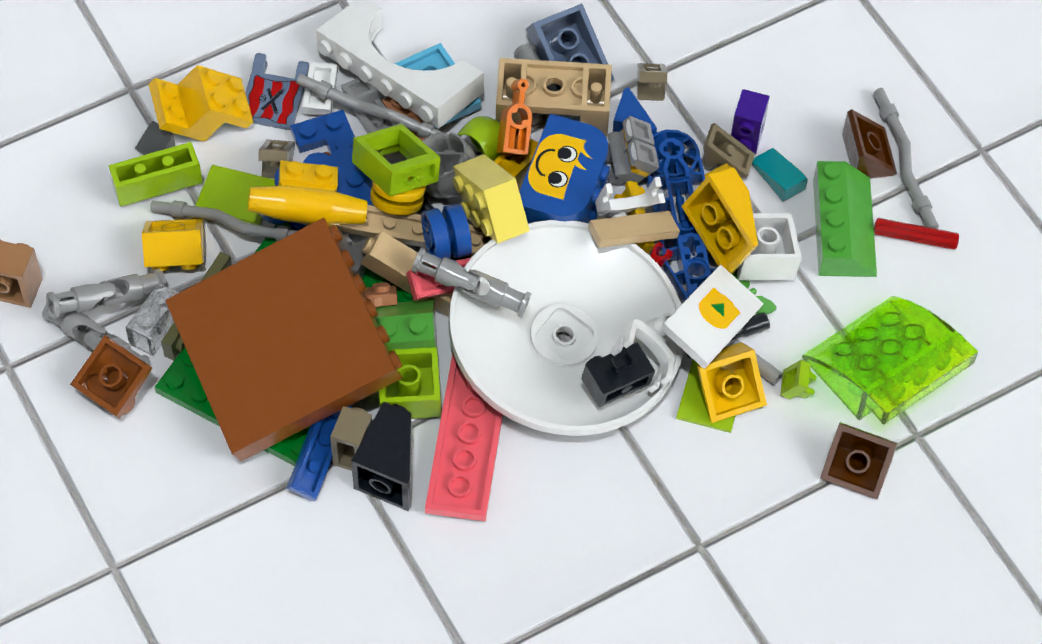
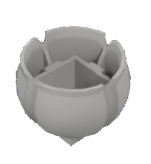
M439 132L425 138L422 142L441 157L438 182L426 185L425 192L437 198L461 197V194L456 191L452 178L455 177L453 166L476 157L471 146L459 135L452 132L449 133L448 137L443 132Z

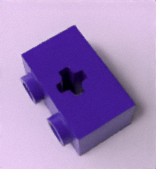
M742 89L734 114L731 136L756 155L765 127L770 96Z

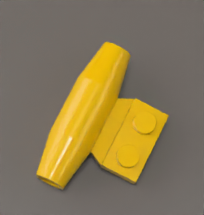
M280 160L278 186L250 187L248 211L291 222L312 224L324 217L330 226L334 224H365L367 201L337 192L338 167Z

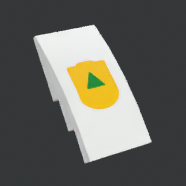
M720 264L669 317L660 329L705 369L762 307L763 303Z

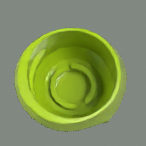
M488 116L475 117L457 133L460 137L462 135L469 136L473 145L491 160L496 159L500 155V153H496L500 126L497 120Z

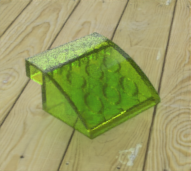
M891 296L803 354L802 358L811 364L814 372L858 420L872 412L884 425L973 365L978 351L952 326L931 311L909 300Z

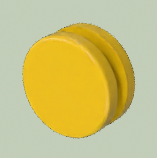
M372 181L370 200L376 208L393 215H410L421 209L426 186L389 196Z

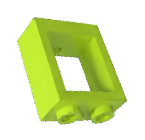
M403 124L353 138L352 163L389 196L438 182L441 157ZM399 151L408 160L390 164L383 155Z

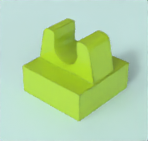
M801 359L783 370L781 396L792 399L795 396L808 398L815 394V390L808 387L817 378L810 371V363Z

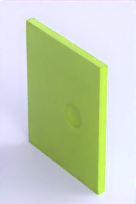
M212 164L195 206L219 209L243 222L260 225L263 219L261 215L248 211L250 187L275 186L274 179Z
M693 359L676 419L731 433L736 415L714 423L710 422L697 368L699 364Z

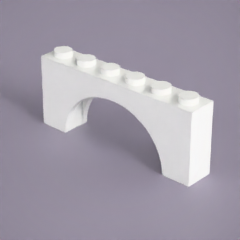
M355 0L316 29L317 49L323 56H328L343 69H348L363 82L371 84L383 95L394 99L403 108L409 109L423 121L433 124L438 129L484 93V72L465 60H461L447 68L423 71L398 66L380 55L372 45V41L377 33L383 29L382 8L370 0Z

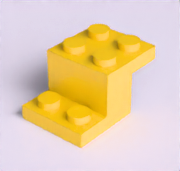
M196 65L178 84L154 78L148 84L158 125L161 130L205 142L224 123L246 129L253 123L242 79Z

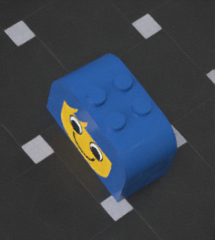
M549 115L519 191L528 224L547 220L578 221L589 224L590 220L598 218L599 214L597 213L595 201L604 185L608 183L607 179L610 172V166H607L608 141L598 128L558 115Z

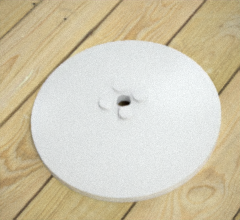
M556 220L529 223V232L499 244L492 239L480 248L465 265L464 268L467 272H469V269L477 270L507 282L510 288L517 291L532 293L524 315L520 318L516 312L502 306L497 308L466 295L461 290L463 287L457 286L453 290L448 321L452 350L464 377L490 406L509 419L538 431L557 435L583 436L604 433L627 425L643 416L664 396L678 372L684 350L670 337L667 338L665 344L675 356L671 380L664 385L661 383L659 388L652 393L647 389L648 386L598 408L581 379L585 364L595 356L604 357L611 354V349L628 323L634 319L647 323L654 317L660 318L664 313L672 315L681 306L675 288L668 276L644 250L634 243L598 248L588 228V223ZM481 277L480 285L474 293L480 296L486 295L490 290L489 282ZM566 332L571 336L572 340L568 342L560 341L556 334ZM635 337L633 344L638 342L655 369L656 374L660 367L658 359L641 340Z

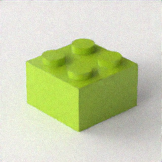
M437 347L395 349L403 365L398 368L402 379L379 390L380 407L383 401L391 405L399 404L411 412V419L441 417Z

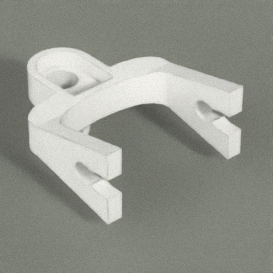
M654 177L645 193L627 198L608 199L613 190L611 183L605 184L595 201L597 213L606 214L607 218L627 216L632 210L665 203L664 194H657V190L662 186L660 177Z
M664 313L660 318L654 317L647 323L634 319L625 326L610 351L613 356L617 355L623 347L627 348L632 345L634 338L637 337L653 352L659 361L660 367L647 388L651 393L658 389L661 383L663 385L668 383L672 376L675 356L665 344L668 336L660 329L671 316L670 313Z

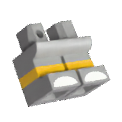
M629 116L622 122L623 129L620 132L607 134L609 141L607 161L613 163L614 166L610 169L608 181L617 185H621L626 181L638 183L659 169L650 123Z

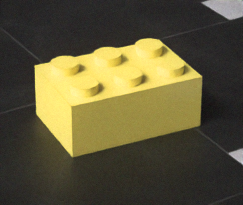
M485 154L453 166L455 177L452 178L456 191L461 194L463 202L460 205L465 212L466 218L471 220L476 228L479 227L486 237H491L499 244L530 231L515 177Z

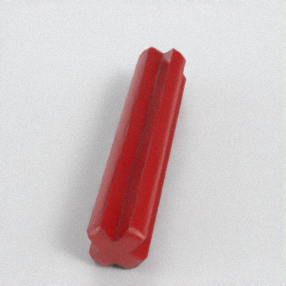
M877 218L875 221L874 233L877 235L949 249H956L959 243V234L956 232Z

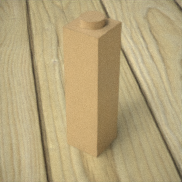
M383 231L375 238L369 237L361 250L365 254L361 265L412 295L406 272L412 270L418 252ZM453 293L421 299H434L435 309L449 317Z

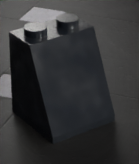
M383 401L351 460L353 487L355 490L408 512L411 508L412 492L411 412L399 404L391 405Z

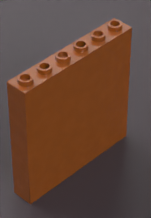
M324 217L165 300L232 455L240 461L342 410L343 406L348 407L402 379L398 368L403 365L395 350L390 352L386 344L391 341L384 326H378L374 318L378 316V312L371 299L366 301L363 295V291L367 289L360 275H354L351 269L355 263L347 249L342 250L339 242L343 240V237L335 224L330 226Z

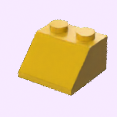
M204 219L146 221L142 231L144 267H151L152 270L160 269L161 271L168 270L169 266H181V269L198 268L199 264H203L205 258Z

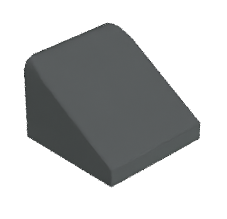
M152 121L135 149L142 155L174 147V135L169 131L161 130L158 123Z

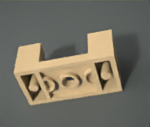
M500 58L496 96V120L500 123L502 111L512 105L513 90L511 85L513 81L526 79L528 80L529 87L525 91L524 105L529 107L532 113L580 116V122L595 126L607 136L612 65ZM557 84L561 89L554 92L548 90L547 86ZM518 111L512 113L514 123L521 121V115Z

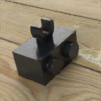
M638 342L627 348L623 347L621 352L615 356L609 354L604 357L595 356L585 364L581 379L599 408L650 385L655 369Z

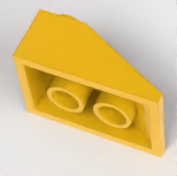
M734 167L709 174L681 207L717 265L721 264L732 274L758 246L750 193Z

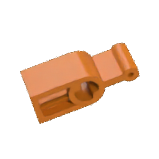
M526 79L514 80L511 85L513 90L512 105L506 107L501 113L496 153L515 156L528 155L532 112L529 107L524 105L525 91L529 87L528 80ZM518 111L521 115V121L514 123L512 113Z

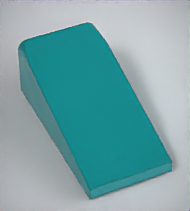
M774 148L753 159V167L783 202L806 189L808 178Z

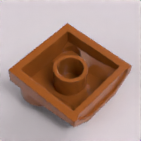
M104 335L70 385L116 417L121 418L122 415L129 413L133 409L135 396L151 372L152 367Z

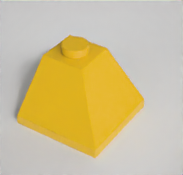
M743 342L723 348L705 369L697 365L711 423L767 405L755 350Z

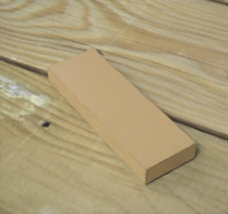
M669 211L590 220L588 226L598 248L678 238L680 232Z

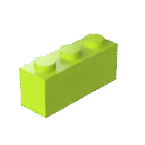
M192 142L108 165L112 185L120 207L203 183L200 164Z

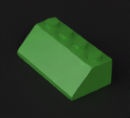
M817 161L813 187L819 276L876 277L877 267L870 178L846 161Z
M434 299L399 302L397 305L375 307L378 316L374 318L378 326H384L391 340L386 343L389 350L437 347Z

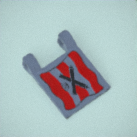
M256 53L245 92L253 124L290 130V125L295 123L305 87L296 84V81L300 74L308 76L309 63L304 61L298 62L295 79L265 73L268 66L266 54Z

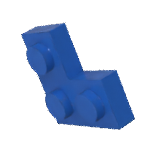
M344 110L290 125L291 134L299 153L327 146L329 153L332 154L334 150L340 147H353V138L355 136Z

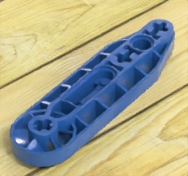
M666 129L653 134L655 144L653 146L656 149L659 169L646 177V183L648 188L654 177H660L662 185L660 189L663 191L665 203L651 205L652 213L669 211L680 230L678 238L672 239L674 247L667 248L673 251L672 257L669 260H677L679 272L674 273L668 261L664 262L663 268L684 303L717 268L709 266L707 256L711 254L691 221H688V217L681 207L684 204V197L681 195L685 194L687 200L694 192L692 185L699 182L702 183L705 179L699 148L695 140L688 134L679 130ZM683 143L689 147L686 152H684ZM684 156L695 160L691 167H688L687 163L683 160ZM673 196H677L675 200L678 206L680 223L677 220ZM658 240V242L664 245L663 240ZM665 246L660 249L661 256L666 253Z

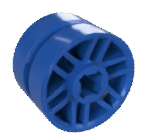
M459 203L444 206L442 213L438 208L422 211L421 224L428 253L442 259L444 257L450 259L451 254L455 259L471 255L470 229L465 212Z

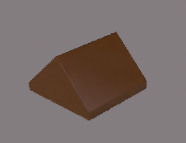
M853 109L849 110L846 115L842 136L850 165L867 175L870 179L897 174L885 127Z
M840 422L820 479L878 499L898 443Z

